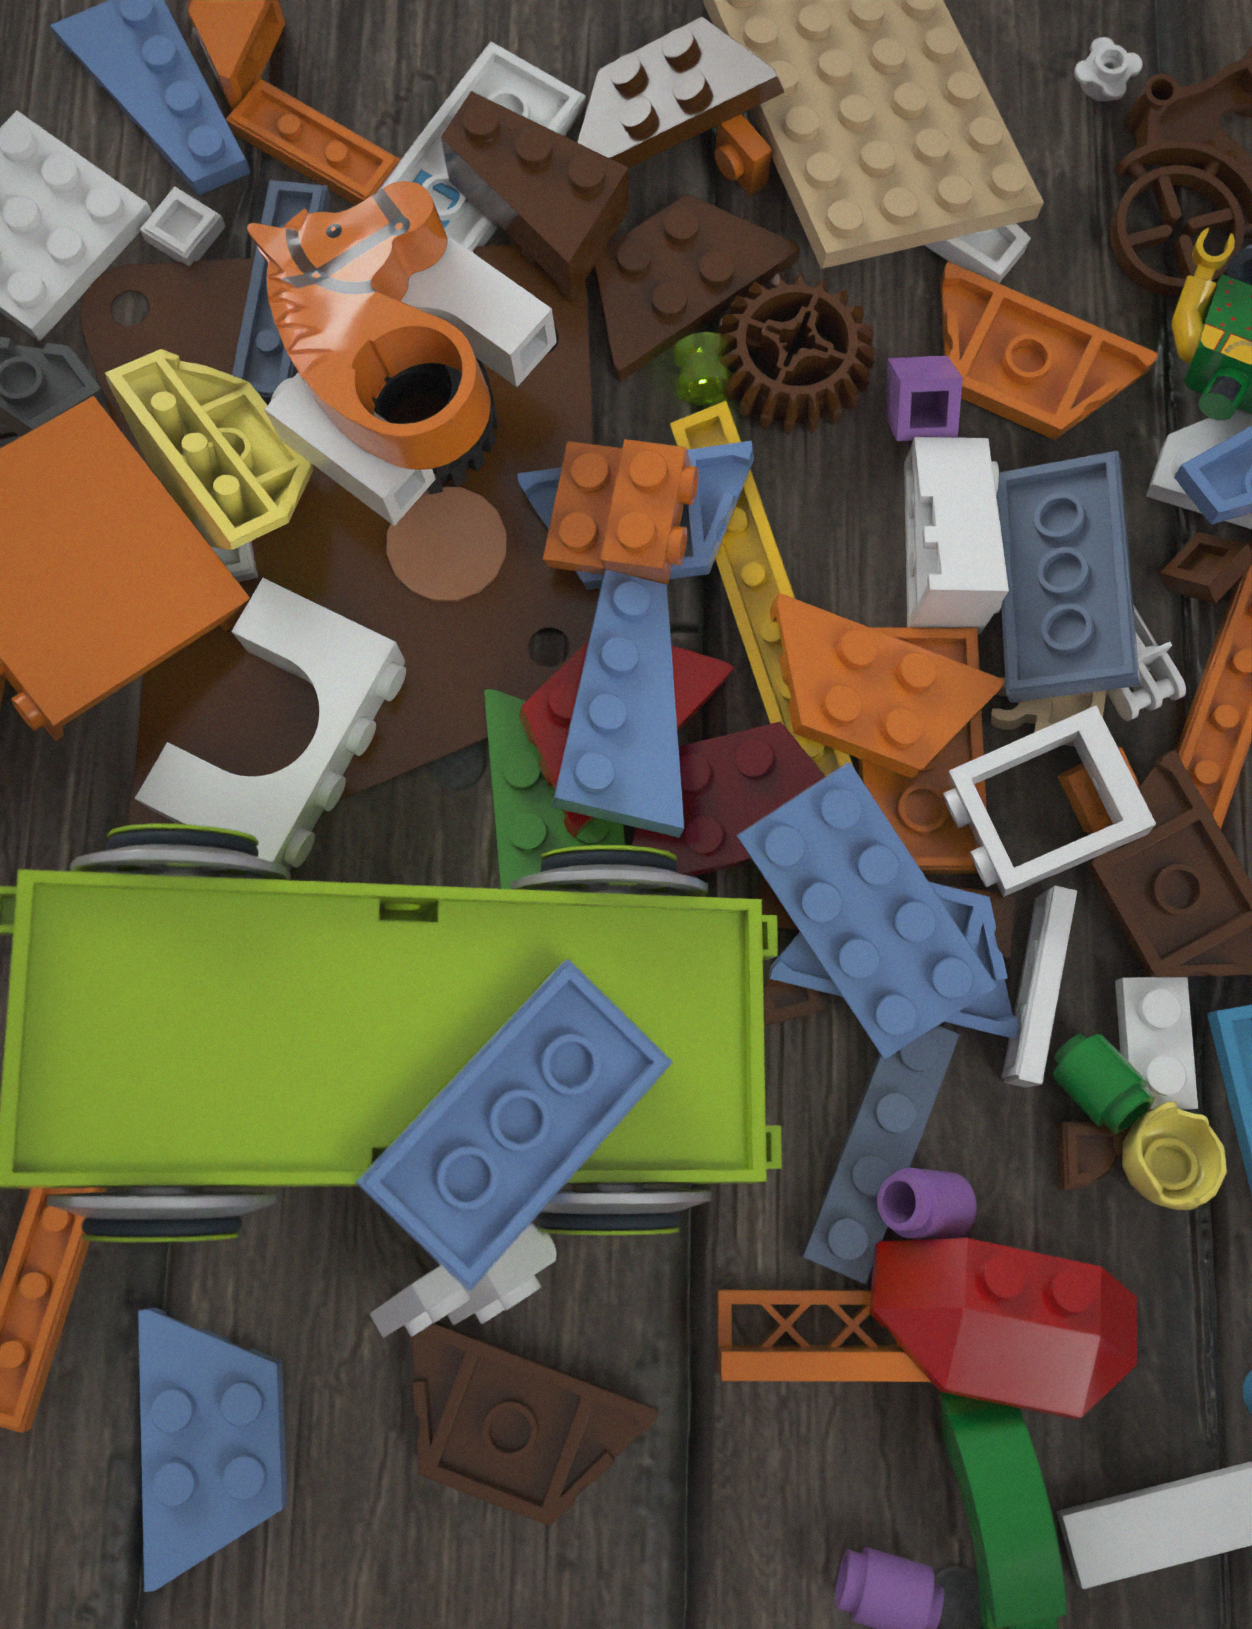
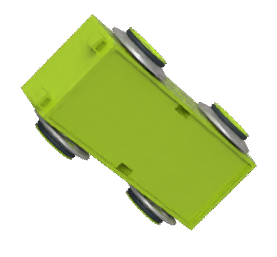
M144 824L112 829L107 834L109 839L106 844L107 851L76 857L70 864V872L18 869L17 887L0 886V937H4V935L13 936L0 1103V1188H125L124 1192H85L47 1195V1205L86 1217L81 1225L83 1232L86 1234H82L81 1239L112 1242H171L237 1238L241 1236V1232L237 1231L242 1225V1221L238 1216L277 1203V1193L204 1191V1187L358 1186L355 1183L358 1178L549 975L567 959L673 1063L566 1182L565 1185H573V1188H561L538 1214L537 1222L540 1226L537 1227L538 1232L570 1235H642L679 1232V1228L676 1226L679 1224L680 1218L676 1212L711 1201V1191L643 1188V1184H757L766 1182V1169H782L781 1125H766L763 960L778 957L777 915H762V899L705 897L708 893V884L698 878L677 873V863L675 862L677 856L669 851L627 845H592L555 849L542 854L540 873L512 881L511 889L290 880V872L285 866L258 858L259 851L256 846L259 845V841L253 835L211 826Z

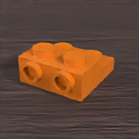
M624 439L623 448L567 441L543 560L547 567L604 575L607 569L668 585L672 564L682 565L686 551L687 528L680 526L684 504H694L698 489L699 468L691 466L687 447Z

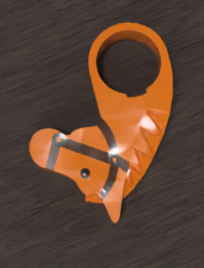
M399 181L387 185L368 199L342 212H316L311 214L304 208L288 221L283 228L258 223L248 224L247 230L252 240L258 246L263 259L268 263L267 293L269 304L286 352L320 408L340 432L364 451L405 469L426 470L441 467L455 461L469 451L483 434L489 420L491 407L489 389L473 349L465 335L451 323L401 302L408 289L409 277L436 264L447 248L448 238L434 201L427 189L419 183ZM425 363L448 365L462 373L460 386L453 399L440 412L426 420L411 424H394L374 416L375 403L372 397L378 399L380 392L387 384L384 380L387 376L393 378L409 367Z

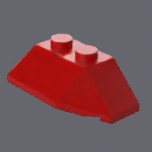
M970 1238L879 1241L875 1244L869 1313L883 1328L887 1327L904 1352L940 1392L1077 1420L1082 1418L1137 1365V1296L1101 1266Z

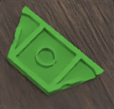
M495 689L484 690L501 889H511L512 881L540 873L542 854L551 850L576 846L625 845L623 824L594 818L576 838L567 832L563 822L565 819L564 811L552 807L555 790L553 786L548 787L539 765V752L529 742L519 718L521 706L526 701Z

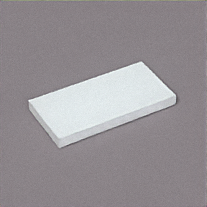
M490 42L378 190L380 191L387 185L399 181L413 182L421 169L429 173L432 177L428 178L422 186L431 195L440 219L450 220L444 229L446 234L471 252L477 246H485L497 228L469 200L466 203V197L449 181L441 141L442 134L469 93L473 91L563 136L568 133L586 108V96L493 42ZM443 183L456 189L460 194L457 204L447 210L452 200L433 190L432 187L434 185Z

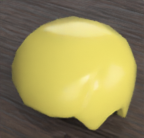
M1173 1101L1165 1102L1139 1116L1123 1141L1122 1167L1130 1184L1144 1198L1156 1205L1174 1210L1195 1209L1216 1196L1227 1174L1224 1145L1211 1126H1209L1208 1118L1202 1114L1190 1113L1177 1108V1103Z

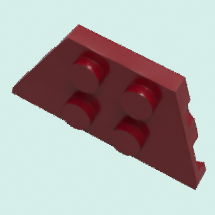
M781 722L679 746L684 830L680 837H674L636 828L632 846L655 848L673 853L677 856L675 861L677 863L676 872L691 877L754 863L736 835L826 776Z

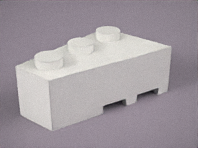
M914 437L904 462L907 628H977V634H981L993 614L1000 612L1002 601L1009 592L996 499L999 468L996 461H991L988 438Z

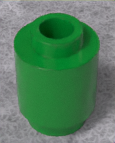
M1082 1033L1069 1039L1054 1056V1061L1058 1066L1053 1072V1079L1097 1126L1106 1125L1114 1134L1121 1133L1132 1126L1139 1116L1148 1111L1155 1100L1145 1089L1148 1081L1102 1034H1095L1089 1038Z

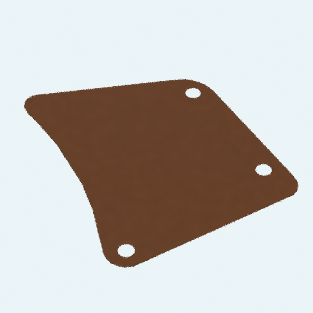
M519 244L477 246L473 253L552 308L554 326L558 332L559 339L554 350L543 357L518 387L484 364V369H487L498 416V428L493 429L496 441L492 452L482 451L485 460L483 466L477 472L471 468L465 470L467 481L457 487H462L482 495L498 511L507 532L506 558L497 577L480 593L460 601L434 602L411 593L396 578L386 554L387 531L391 523L313 465L311 477L289 523L252 540L258 578L238 582L251 599L262 578L267 579L395 641L406 661L403 665L406 668V676L398 694L391 701L384 700L373 720L376 722V730L370 745L362 755L357 756L354 754L342 775L346 778V784L339 800L488 738L484 690L495 689L527 701L590 637L599 589L587 590L575 571L547 567L543 560L549 531L521 489L517 473L562 467L567 441L593 444L586 282L583 283L571 302L559 290V284L538 263L533 265L522 254ZM254 258L194 261L190 267L183 262L121 265L103 273L85 293L80 310L81 328L100 386L109 400L106 404L111 419L147 465L148 463L107 382L105 372L163 349L179 355L180 361L206 365L232 375ZM138 291L148 299V315L137 325H121L111 315L112 302L123 292ZM435 394L414 395L401 401L392 410L388 420L398 424L420 422L440 412L448 400ZM452 480L441 484L442 487H455ZM218 625L144 673L135 776L128 816L129 826L176 824L156 814L135 799L167 742L224 771L240 776L272 774L296 761L311 743L318 726L319 701L314 686L304 679L247 652L231 632L234 626L224 631L221 625ZM548 627L562 631L570 644L569 654L566 659L559 665L552 667L541 666L534 662L528 649L532 636L540 629Z

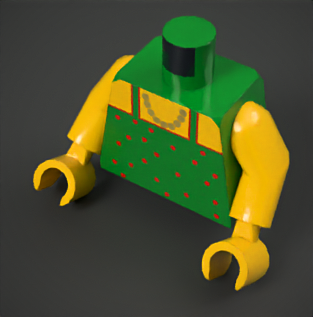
M1206 228L1199 235L1193 248L1192 257L1197 268L1194 277L1187 276L1172 318L1171 327L1178 357L1188 364L1184 378L1187 388L1202 394L1199 399V407L1204 415L1219 421L1231 418L1237 408L1252 414V285L1221 274L1217 283L1212 281L1215 270L1224 266L1234 249L1235 239L1233 234L1230 233L1223 254L1211 256L1203 248V243L1209 231V228Z

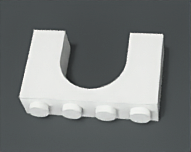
M447 235V248L441 259L430 268L416 272L409 277L408 289L401 302L439 317L457 327L468 339L478 360L518 387L557 343L552 308ZM299 372L293 378L284 380L276 388L271 402L264 409L282 442L394 526L436 480L433 469L412 470L395 466L364 451L346 437L320 408ZM374 412V416H375V417H377V418L380 419V420L386 421L385 419H383L381 416H379L377 413Z
M262 578L231 632L247 652L304 679L314 686L319 701V721L311 743L296 761L280 771L263 776H240L224 771L167 742L135 799L156 814L176 824L219 827L253 835L259 841V845L256 846L259 851L258 858L283 865L290 871L292 866L298 868L309 855L315 840V834L311 831L322 811H330L340 799L346 784V778L342 775L354 754L357 756L362 755L370 745L376 730V722L373 720L384 700L391 701L398 694L406 676V668L403 666L406 661L395 641Z

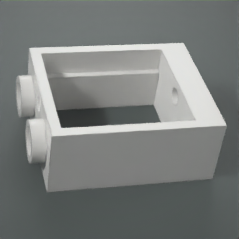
M1097 705L949 770L948 783L951 790L942 793L957 828L969 825L979 848L970 851V855L982 882L986 887L996 883L1003 897L1148 835L1156 825ZM1072 741L1113 825L1014 868L974 784Z

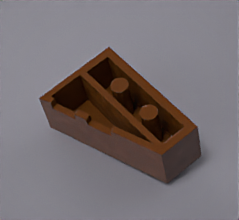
M471 91L441 136L448 179L497 229L501 226L521 246L522 254L533 265L538 263L559 284V290L572 302L629 211L628 167Z

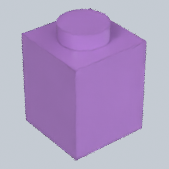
M948 356L888 358L884 417L896 441L913 440L914 437L958 438L963 378Z

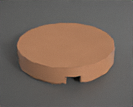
M442 487L443 492L431 495L429 490H426L395 526L390 524L387 531L386 554L396 578L411 593L434 602L460 601L480 593L497 577L506 558L507 532L498 511L482 495L462 487Z

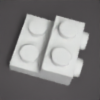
M532 1221L471 1291L466 1290L442 1266H439L369 1314L383 1338L403 1325L412 1337L446 1315L452 1324L455 1325L475 1313L480 1323L483 1324L503 1310L506 1311L542 1287L535 1274L556 1261V1249L548 1233L538 1232L537 1227L540 1226Z

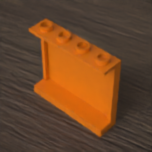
M94 396L0 448V675L3 674L18 693L11 698V701L27 725L33 731L44 726L56 742L64 737L63 726L218 625H221L224 631L233 627L250 600L244 589Z

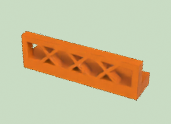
M717 1289V1373L721 1381L931 1382L904 1352L897 1341L894 1345H877L859 1327L870 1314L871 1289ZM732 1304H760L779 1323L759 1345H732ZM770 1304L796 1306L783 1318ZM810 1305H827L845 1323L841 1330L826 1345H809L791 1326ZM839 1305L863 1306L850 1318ZM787 1332L799 1345L773 1344ZM854 1332L866 1345L841 1344Z

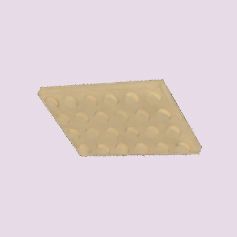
M703 0L713 25L774 68L782 83L785 93L752 108L751 111L764 140L773 149L772 159L821 269L1037 218L1044 201L943 0Z

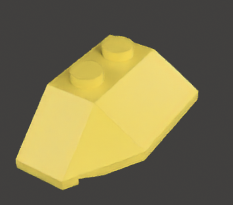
M163 349L105 372L107 382L148 465L209 546L233 550L289 523L311 477L313 464L279 439L264 410L268 405L250 382L206 365L180 361L179 355Z

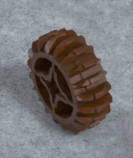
M802 271L795 277L794 284L786 285L777 273L771 280L769 290L755 281L752 287L749 288L748 298L736 295L735 300L731 303L730 314H724L719 322L718 339H715L713 355L718 360L716 362L715 375L718 382H725L724 395L727 402L741 400L739 412L742 414V418L756 411L761 413L760 425L763 430L772 424L773 419L783 421L782 427L786 435L793 432L795 422H803L806 429L812 434L818 428L820 417L834 425L840 419L842 409L852 411L858 403L860 393L867 390L872 376L870 369L873 368L876 359L875 348L871 346L874 337L873 326L862 324L865 315L863 305L847 307L849 299L847 289L834 295L828 293L826 277L820 280L816 287L805 285L806 280ZM817 331L826 336L830 342L821 338ZM803 341L802 348L798 351V354L793 355L789 366L785 367L786 360L790 357L791 353H795L799 342ZM750 356L757 358L756 364L770 371L773 380L764 375L755 366Z

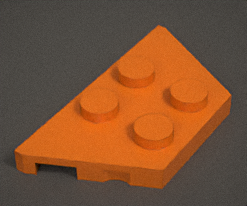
M948 261L940 279L944 356L949 357L963 378L961 399L1048 438L1056 440L1148 373L1159 354Z
M781 593L777 595L769 611L771 622L778 623L783 653L779 657L783 682L790 691L791 697L788 708L793 733L910 778L917 775L1003 685L1004 679Z

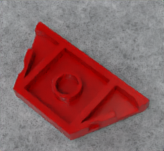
M588 641L521 706L519 718L529 742L539 752V765L548 787L553 786L554 790L556 789ZM671 645L678 732L729 679L734 667L728 662ZM563 810L565 814L564 825L567 832L574 838L595 818Z

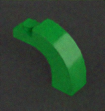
M940 1392L942 1440L961 1491L974 1545L978 1574L981 1629H1057V1617L1067 1615L1059 1546L1044 1481L1020 1408Z

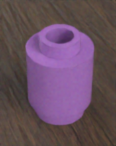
M904 1168L888 1177L882 1183L877 1196V1207L881 1219L895 1233L905 1238H960L969 1231L976 1216L974 1191L969 1182L955 1172Z
M865 1547L862 1553L850 1549L845 1551L836 1582L835 1609L848 1612L851 1622L874 1629L937 1628L943 1609L944 1587L934 1583V1570L932 1566L869 1547Z

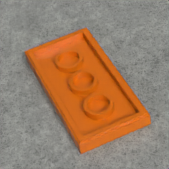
M872 628L979 670L977 628ZM981 710L913 778L855 757L857 774L923 874H978L970 851L979 848L969 825L957 828L942 793L951 790L948 783L949 770L984 755ZM985 780L974 784L987 811Z

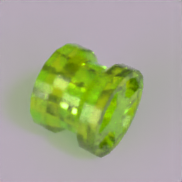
M712 332L696 333L682 338L674 345V364L681 369V375L676 379L677 396L681 401L695 405H708L727 399L724 395L725 385L729 384V379L734 373L720 363V358L732 352V348L720 336L722 334Z

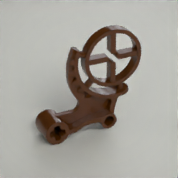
M1252 46L1241 60L1228 64L1210 78L1193 85L1179 87L1177 81L1167 74L1159 73L1151 76L1126 116L1128 130L1136 135V149L1125 156L1115 166L1114 171L1119 178L1130 174L1135 182L1127 190L1113 214L1110 227L1111 246L1117 262L1127 276L1139 286L1153 293L1180 297L1187 276L1194 277L1197 268L1192 257L1194 247L1190 237L1201 234L1206 228H1209L1208 232L1226 228L1227 239L1230 233L1233 234L1235 239L1234 249L1224 266L1215 270L1212 278L1213 282H1217L1221 274L1226 273L1232 257L1241 251L1244 239H1251L1252 244V158L1220 126V117L1227 114L1236 113L1246 118L1252 117ZM1175 164L1172 166L1160 167L1150 172H1147L1145 169V167L1154 165ZM1172 185L1185 186L1198 191L1208 198L1219 210L1191 218L1182 229L1183 235L1173 245V252L1182 278L1169 277L1154 271L1135 253V251L1164 244L1172 233L1171 227L1181 217V209ZM1152 188L1164 225L1127 235L1126 216L1131 201L1140 193ZM1239 203L1243 207L1249 223H1244V217Z

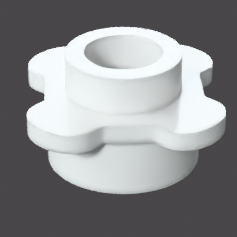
M1097 38L1090 46L1091 53L1088 58L1077 63L1074 70L1075 79L1081 84L1085 94L1094 100L1110 101L1120 99L1127 90L1126 83L1130 77L1137 76L1140 73L1142 60L1139 55L1127 53L1124 48L1115 45L1109 38Z

